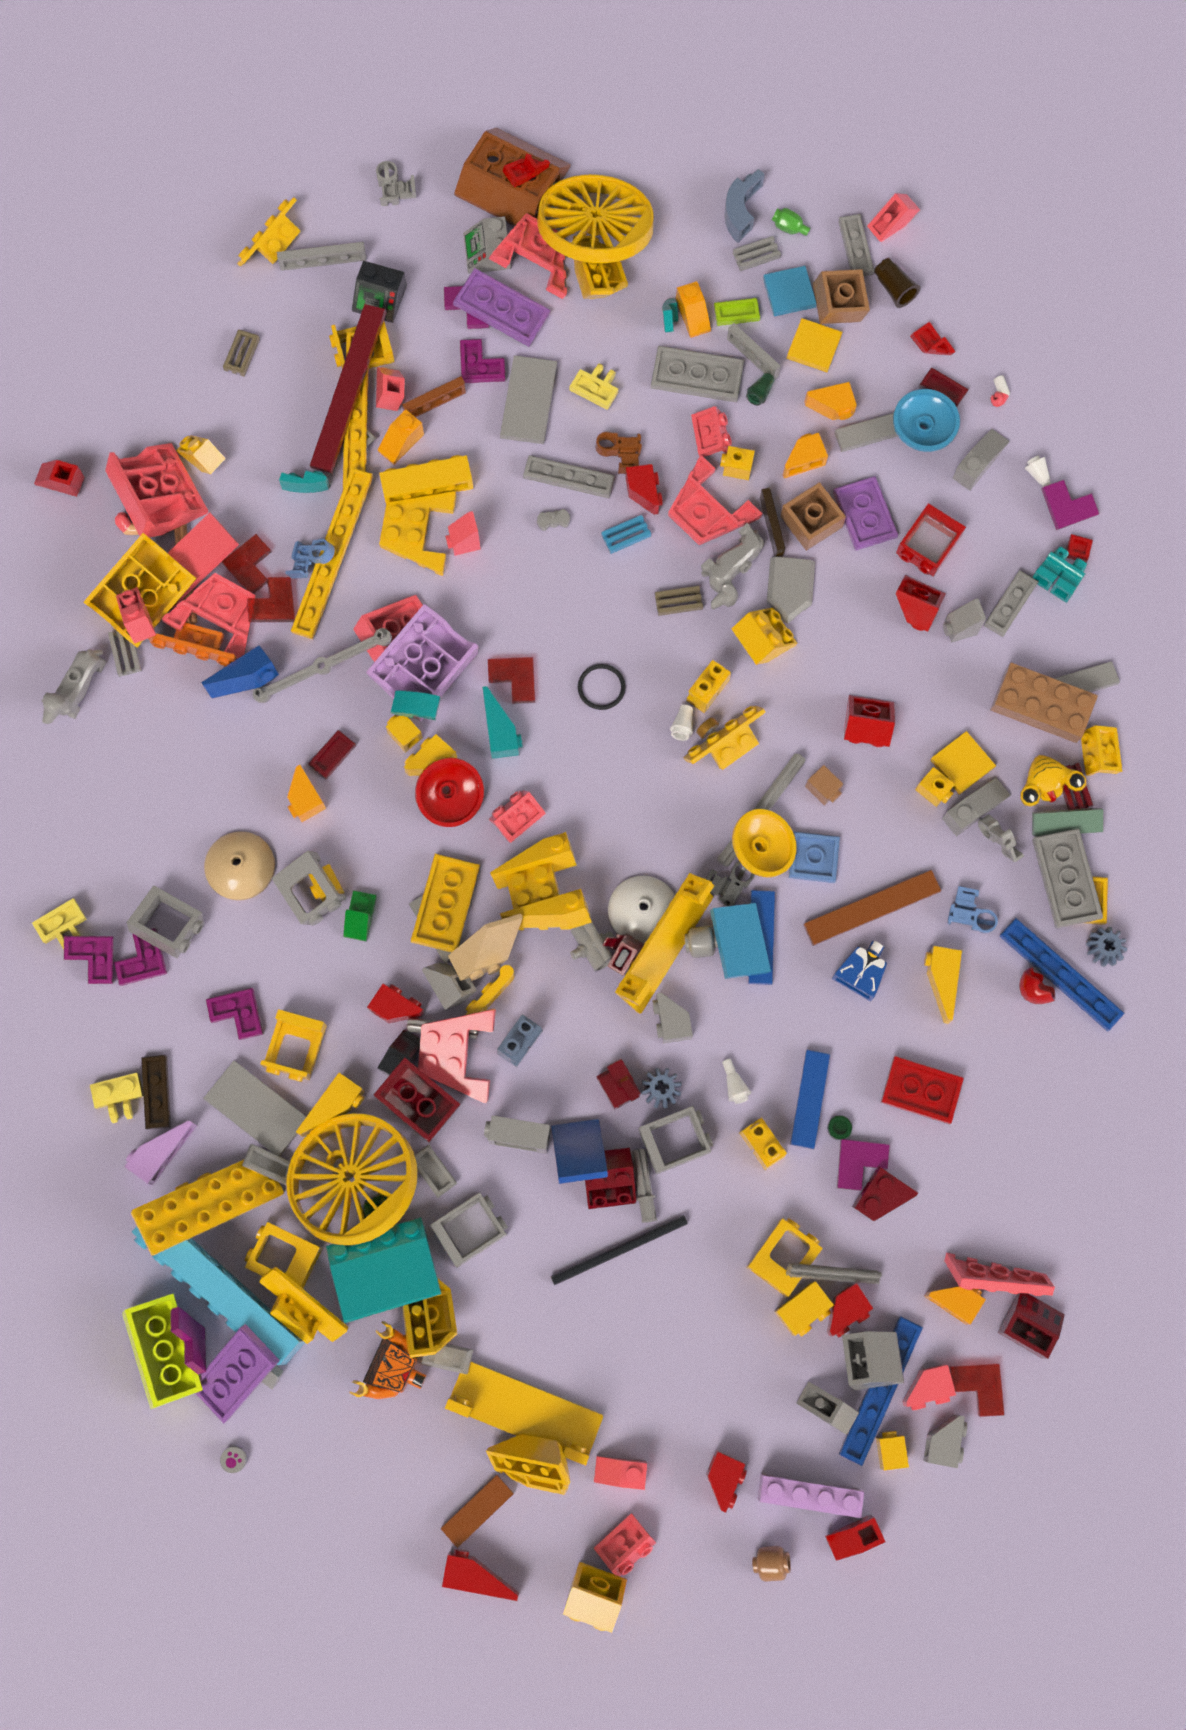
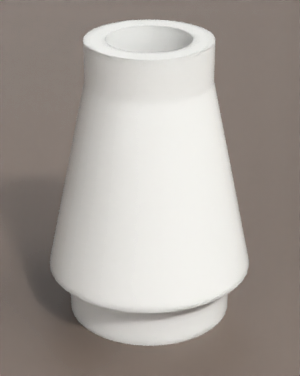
M680 706L679 712L670 728L671 736L677 740H688L693 734V708L691 706Z

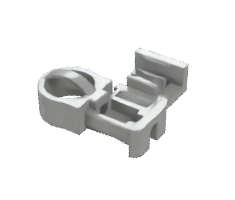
M383 161L378 164L376 174L383 197L380 198L381 206H388V203L398 205L400 203L399 197L400 199L416 198L414 175H411L409 182L408 180L404 183L401 180L398 182V170L393 162ZM389 169L395 172L391 177H389ZM383 170L385 172V178L380 175V173Z
M989 814L978 820V827L982 834L988 840L1001 845L1003 855L1013 862L1024 857L1023 853L1014 848L1016 841L1010 829L1003 831L999 822Z

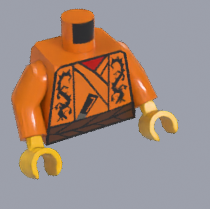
M386 1321L381 1322L386 1326L384 1332L380 1333L376 1330V1333L382 1340L363 1382L358 1380L352 1381V1383L359 1385L357 1392L349 1391L353 1396H364L378 1400L397 1396L399 1392H404L407 1384L419 1389L424 1384L427 1375L414 1369L418 1359L416 1357L410 1358L406 1335L392 1328Z

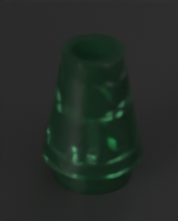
M764 373L747 389V400L756 406L765 403L775 382L774 377L769 373Z

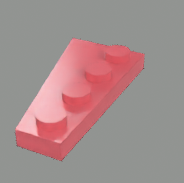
M946 1253L944 1262L959 1287L967 1290L975 1288L985 1289L989 1292L1008 1291L1012 1294L1029 1293L1035 1296H1052L1055 1289L1053 1283L1044 1273L1014 1267L1013 1271H1009L1008 1268L1001 1264L993 1262L990 1267L979 1264L977 1259L967 1257L966 1261L955 1259V1254Z

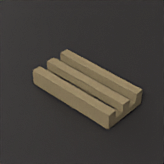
M238 329L224 362V371L228 372L230 370L234 374L240 373V376L245 377L259 343V335ZM244 336L245 339L242 344V347L239 350L235 364L231 365L234 356L237 352V349L239 347V344L241 342V339ZM244 355H245V358H244L243 363H242L241 368H240V364H241L242 359H243V357H244Z
M699 586L655 592L658 616L703 609ZM690 601L697 602L695 604L681 605L668 608L661 607L663 605L680 604Z

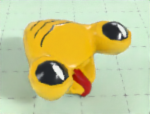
M1038 755L1030 765L1026 784L1020 792V800L1025 806L1029 807L1038 804L1040 798L1043 801L1052 803L1061 796L1063 785L1065 784L1071 790H1083L1086 786V777L1081 772L1069 769L1051 757Z

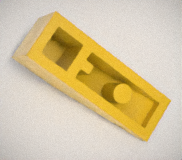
M933 946L925 954L924 966H927V976L944 1023L949 1024L953 1021L962 951Z
M339 1072L296 1130V1133L304 1137L322 1123L334 1117L345 1115L353 1108L357 1109L365 1098L363 1096L365 1091Z

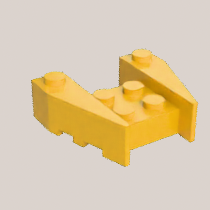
M566 832L542 839L490 872L497 889L508 887L513 909L500 913V917L504 919L521 914L523 918L518 930H524V928L548 930V927H560L561 930H568L592 923L587 902L581 889L561 895L559 892L555 872L577 866Z

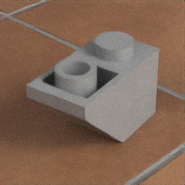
M439 962L422 969L445 1010L462 1004L477 991L470 978L460 981L453 966Z
M657 993L656 1000H653L652 1003L654 1015L659 1014L660 1023L656 1024L658 1038L663 1039V1044L691 1040L693 1035L689 1012L663 993Z
M952 1416L927 1435L923 1461L958 1468V1463H962L964 1448H961L962 1437L965 1438L967 1433V1422H964V1416Z

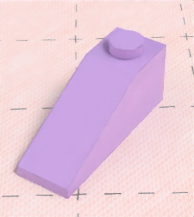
M188 1120L139 1146L137 1150L133 1149L127 1156V1164L124 1167L147 1184L153 1185L197 1125Z

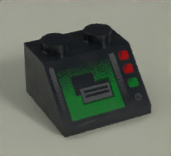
M363 260L356 278L352 312L361 314L364 304L383 308L387 312L384 321L393 323L407 287L405 272Z

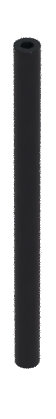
M683 1215L550 1276L554 1286L688 1224L687 1220Z

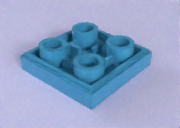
M806 266L763 275L764 285L774 317L816 308L817 303Z

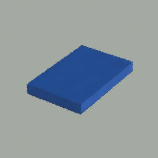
M599 1119L551 1125L559 1184L608 1177Z

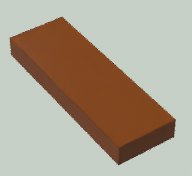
M460 376L402 404L403 411L406 409L414 417H418L465 394L466 389L463 378Z
M497 1474L444 1524L441 1530L458 1548L514 1493Z

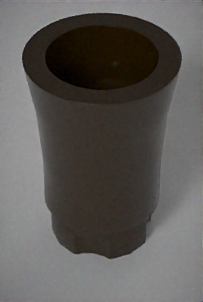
M890 258L882 260L875 267L874 273L877 275L878 281L886 289L897 308L908 305L920 292V285L913 281Z

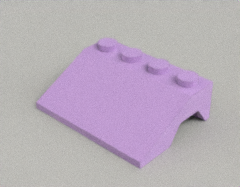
M424 604L367 670L366 674L393 699L396 690L433 694L441 698L478 654V645L461 637L450 627L445 619ZM414 716V717H415L416 719H418L420 722H421L422 719H423V718H421V717H416V716Z

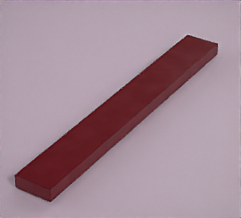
M364 304L310 462V467L313 469L333 473L387 313L383 308Z

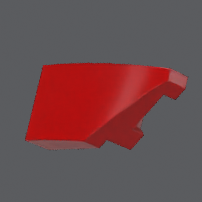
M526 153L525 159H519L504 165L502 172L513 187H517L546 170L550 165L549 160L539 161L532 159V155Z

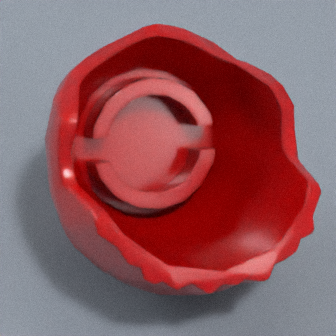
M1033 967L1026 969L1020 978L1019 989L1021 995L1032 1004L1054 1002L1056 999L1054 988L1044 985L1043 975L1034 972Z

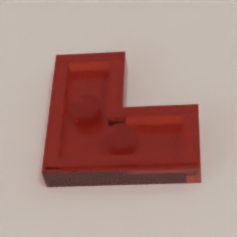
M255 534L225 558L222 564L245 590L255 594L269 582L255 565L272 552L261 538Z
M268 577L269 598H248L246 601L248 622H294L295 620L291 577Z
M533 657L488 659L489 683L511 682L512 704L535 703Z
M1000 1364L949 1366L955 1392L976 1391L979 1417L1005 1415Z

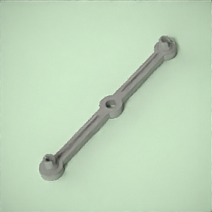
M380 628L375 632L374 636L328 658L319 657L315 659L313 665L267 687L262 686L254 689L253 698L259 703H266L271 695L316 674L326 675L330 672L331 667L377 645L387 646L392 640V634L387 629ZM324 662L325 667L320 669V663Z

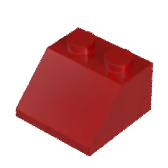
M849 695L844 725V740L854 744L867 743L875 747H890L895 726L894 702Z

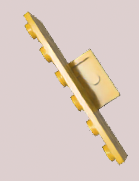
M241 1160L213 1174L207 1172L199 1176L197 1181L193 1183L185 1182L177 1186L175 1191L133 1209L131 1215L150 1254L154 1256L282 1196L284 1191L280 1183L242 1166L244 1160Z

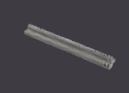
M789 1263L786 1275L789 1274L791 1278L792 1276L793 1278H816V1280L819 1278V1280L827 1279V1281L833 1279V1281L838 1280L840 1282L841 1280L843 1282L844 1280V1282L852 1281L853 1283L858 1281V1283L865 1284L866 1282L868 1284L869 1282V1284L875 1283V1285L876 1283L879 1285L882 1273L878 1272V1270L847 1269L833 1266L822 1267L819 1265H802L797 1263Z

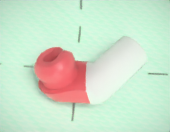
M998 376L993 380L997 391L991 396L990 400L995 407L1004 405L1010 396L1004 376Z

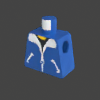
M871 941L867 950L858 946L836 971L832 979L871 1002L877 993L887 965L886 961L879 958L884 946L876 941Z

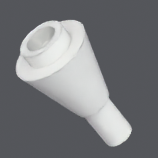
M1038 455L1027 461L1028 466L1025 469L1042 487L1051 485L1045 457L1040 458Z
M727 1059L723 1061L722 1064L727 1074L729 1101H734L735 1104L747 1101L751 1091L739 1074L736 1073L732 1060Z

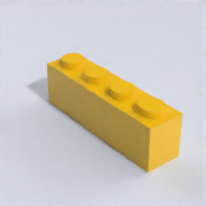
M454 455L445 460L434 459L420 465L410 464L400 469L389 468L379 473L385 503L473 489L467 455Z

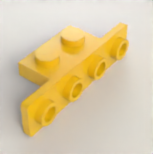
M295 197L289 201L284 199L277 208L280 212L276 216L272 214L264 223L267 226L263 232L259 230L251 239L254 242L251 247L248 248L246 246L239 253L238 256L241 258L237 262L239 266H242L256 249L274 264L278 259L277 252L285 251L296 238L300 230L285 216L297 201Z
M754 705L746 708L740 717L729 720L719 732L716 731L708 735L705 742L691 747L688 750V754L683 758L686 762L694 764L710 753L719 769H725L759 744L749 724L766 713L765 709Z
M274 1267L261 1277L260 1283L277 1296L270 1314L306 1344L314 1339L317 1330L332 1342L347 1332L348 1326L279 1268Z

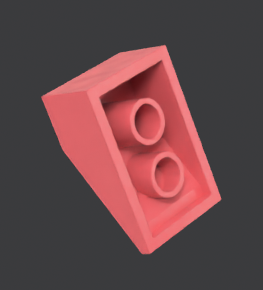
M413 595L362 615L353 630L362 642L374 636L378 629L385 628L392 634V642L423 605L417 595ZM390 644L387 646L377 645L367 650V652L375 662Z

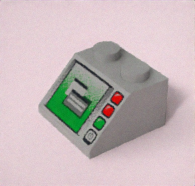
M505 216L482 219L463 233L468 274L472 273L474 268L481 272L511 269L510 264L507 268H504L489 259V256L507 236Z

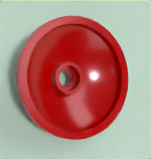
M453 757L441 758L430 763L419 775L415 786V800L420 812L427 820L442 827H456L468 822L480 809L484 797V786L478 771L468 762ZM448 786V793L443 794L442 789Z

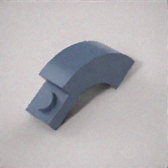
M759 169L753 174L747 175L744 181L737 177L727 193L724 212L725 224L728 232L737 243L753 229L754 217L747 211L745 203L763 187L765 174Z

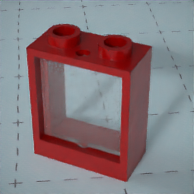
M928 503L899 544L896 554L903 561L917 566L922 573L934 577L962 537L966 526Z

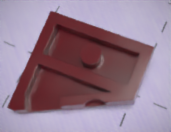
M878 1166L852 1207L872 1221H876L916 1197L918 1192Z

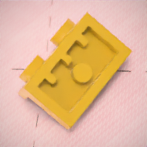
M1095 725L1086 729L1081 738L1085 774L1091 776L1098 772L1109 774L1123 772L1117 728Z

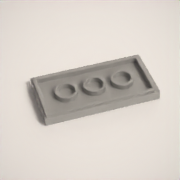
M658 346L651 389L737 403L744 360Z
M514 355L500 438L544 444L557 361Z
M1079 828L1034 837L1032 842L1055 928L1101 920L1103 915Z
M236 1061L230 1064L203 1098L269 1151L278 1156L282 1155L297 1136L296 1130L306 1118L304 1114Z

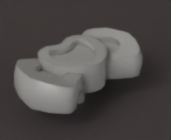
M565 509L554 512H541L537 517V525L542 531L547 530L549 527L555 528L558 525L566 528L570 523V515Z

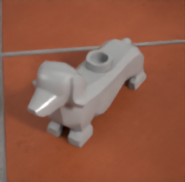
M748 523L738 531L742 536L739 539L740 544L722 553L717 558L716 563L709 558L701 565L703 570L701 572L702 576H709L710 587L718 593L711 601V608L713 610L722 605L731 607L736 603L738 593L731 581L740 572L744 574L752 566L751 562L759 555L764 546V541L758 534L759 531L753 530Z
M88 649L87 651H79L76 654L72 665L56 692L46 693L43 696V723H52L59 714L63 716L68 715L76 719L80 711L78 703L84 698L93 673L96 670L101 673L107 663L99 657L103 654L102 650L92 651Z

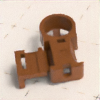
M602 432L596 439L595 449L601 456H618V458H621L618 474H625L626 467L639 466L638 456H640L642 444H640L641 435L637 433V437H618V433ZM609 440L614 446L601 447L599 442Z

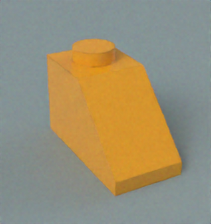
M695 281L677 287V306L690 338L711 332L705 299L698 282Z
M850 382L807 391L804 401L805 406L831 420L849 419L854 415L857 406Z
M405 409L390 424L378 448V452L395 465L424 436L422 422Z
M808 433L797 440L783 471L784 479L826 465L828 454L819 433Z
M301 765L296 766L287 796L290 805L287 807L293 818L299 817L301 822H304L326 808Z
M959 1286L926 1292L924 1296L965 1325H971L986 1301L985 1298L980 1296L982 1292L979 1289L967 1290Z

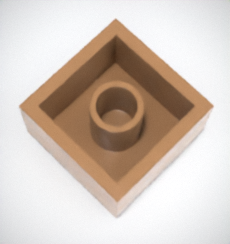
M862 269L821 271L813 282L820 324L861 322L870 311Z
M820 482L784 504L780 515L806 551L840 530L846 518Z

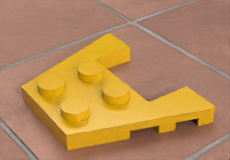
M452 491L387 502L379 542L380 548L404 559L407 558L416 562L419 566L433 570L436 574L443 576L446 554L424 551L430 511L453 514L456 492Z

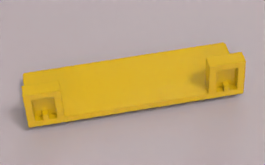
M691 873L688 874L648 940L644 943L638 956L632 962L628 972L619 983L615 993L637 1013L641 1014L683 948L685 934H688L690 928L696 927L711 903L713 895L710 892L714 887L711 881Z
M470 1362L468 1375L459 1373L452 1394L445 1406L447 1410L467 1418H474L515 1436L524 1434L556 1440L562 1446L565 1458L585 1466L603 1419V1415L474 1362Z

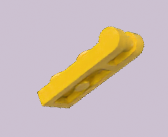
M510 965L501 967L498 979L494 983L489 982L481 991L483 995L478 1001L474 999L466 1007L467 1013L465 1015L486 1011L514 980V970Z

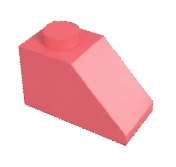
M895 193L867 227L882 242L904 228L920 209L907 194Z
M473 511L466 513L448 526L449 535H446L445 538L448 549L453 548L454 556L481 550Z
M596 1456L594 1482L622 1488L645 1490L647 1462Z

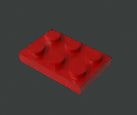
M894 1056L880 1103L950 1125L952 1124L964 1078Z

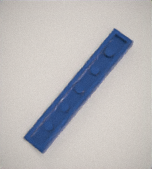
M1017 918L999 936L1107 1032L1125 1014Z
M899 1316L892 1332L897 1333L902 1372H904L923 1327ZM898 1384L867 1388L857 1411L859 1414L847 1433L839 1455L863 1466Z

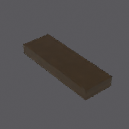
M761 489L760 502L774 557H783L786 548L771 489Z
M167 1056L141 1057L145 1129L170 1128Z

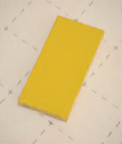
M434 854L412 933L411 943L451 953L459 947L480 869L479 864Z

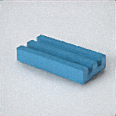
M640 515L601 532V536L610 554L651 537V532L648 530L643 516ZM643 530V533L638 534L632 538H629L613 546L611 544L613 542H616L620 539H624L636 532Z

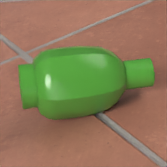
M777 208L772 218L778 229L791 235L801 233L807 236L810 230L809 227L803 224V220L798 214L787 208L782 210Z

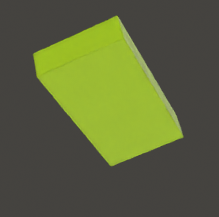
M757 298L714 303L717 326L760 321Z

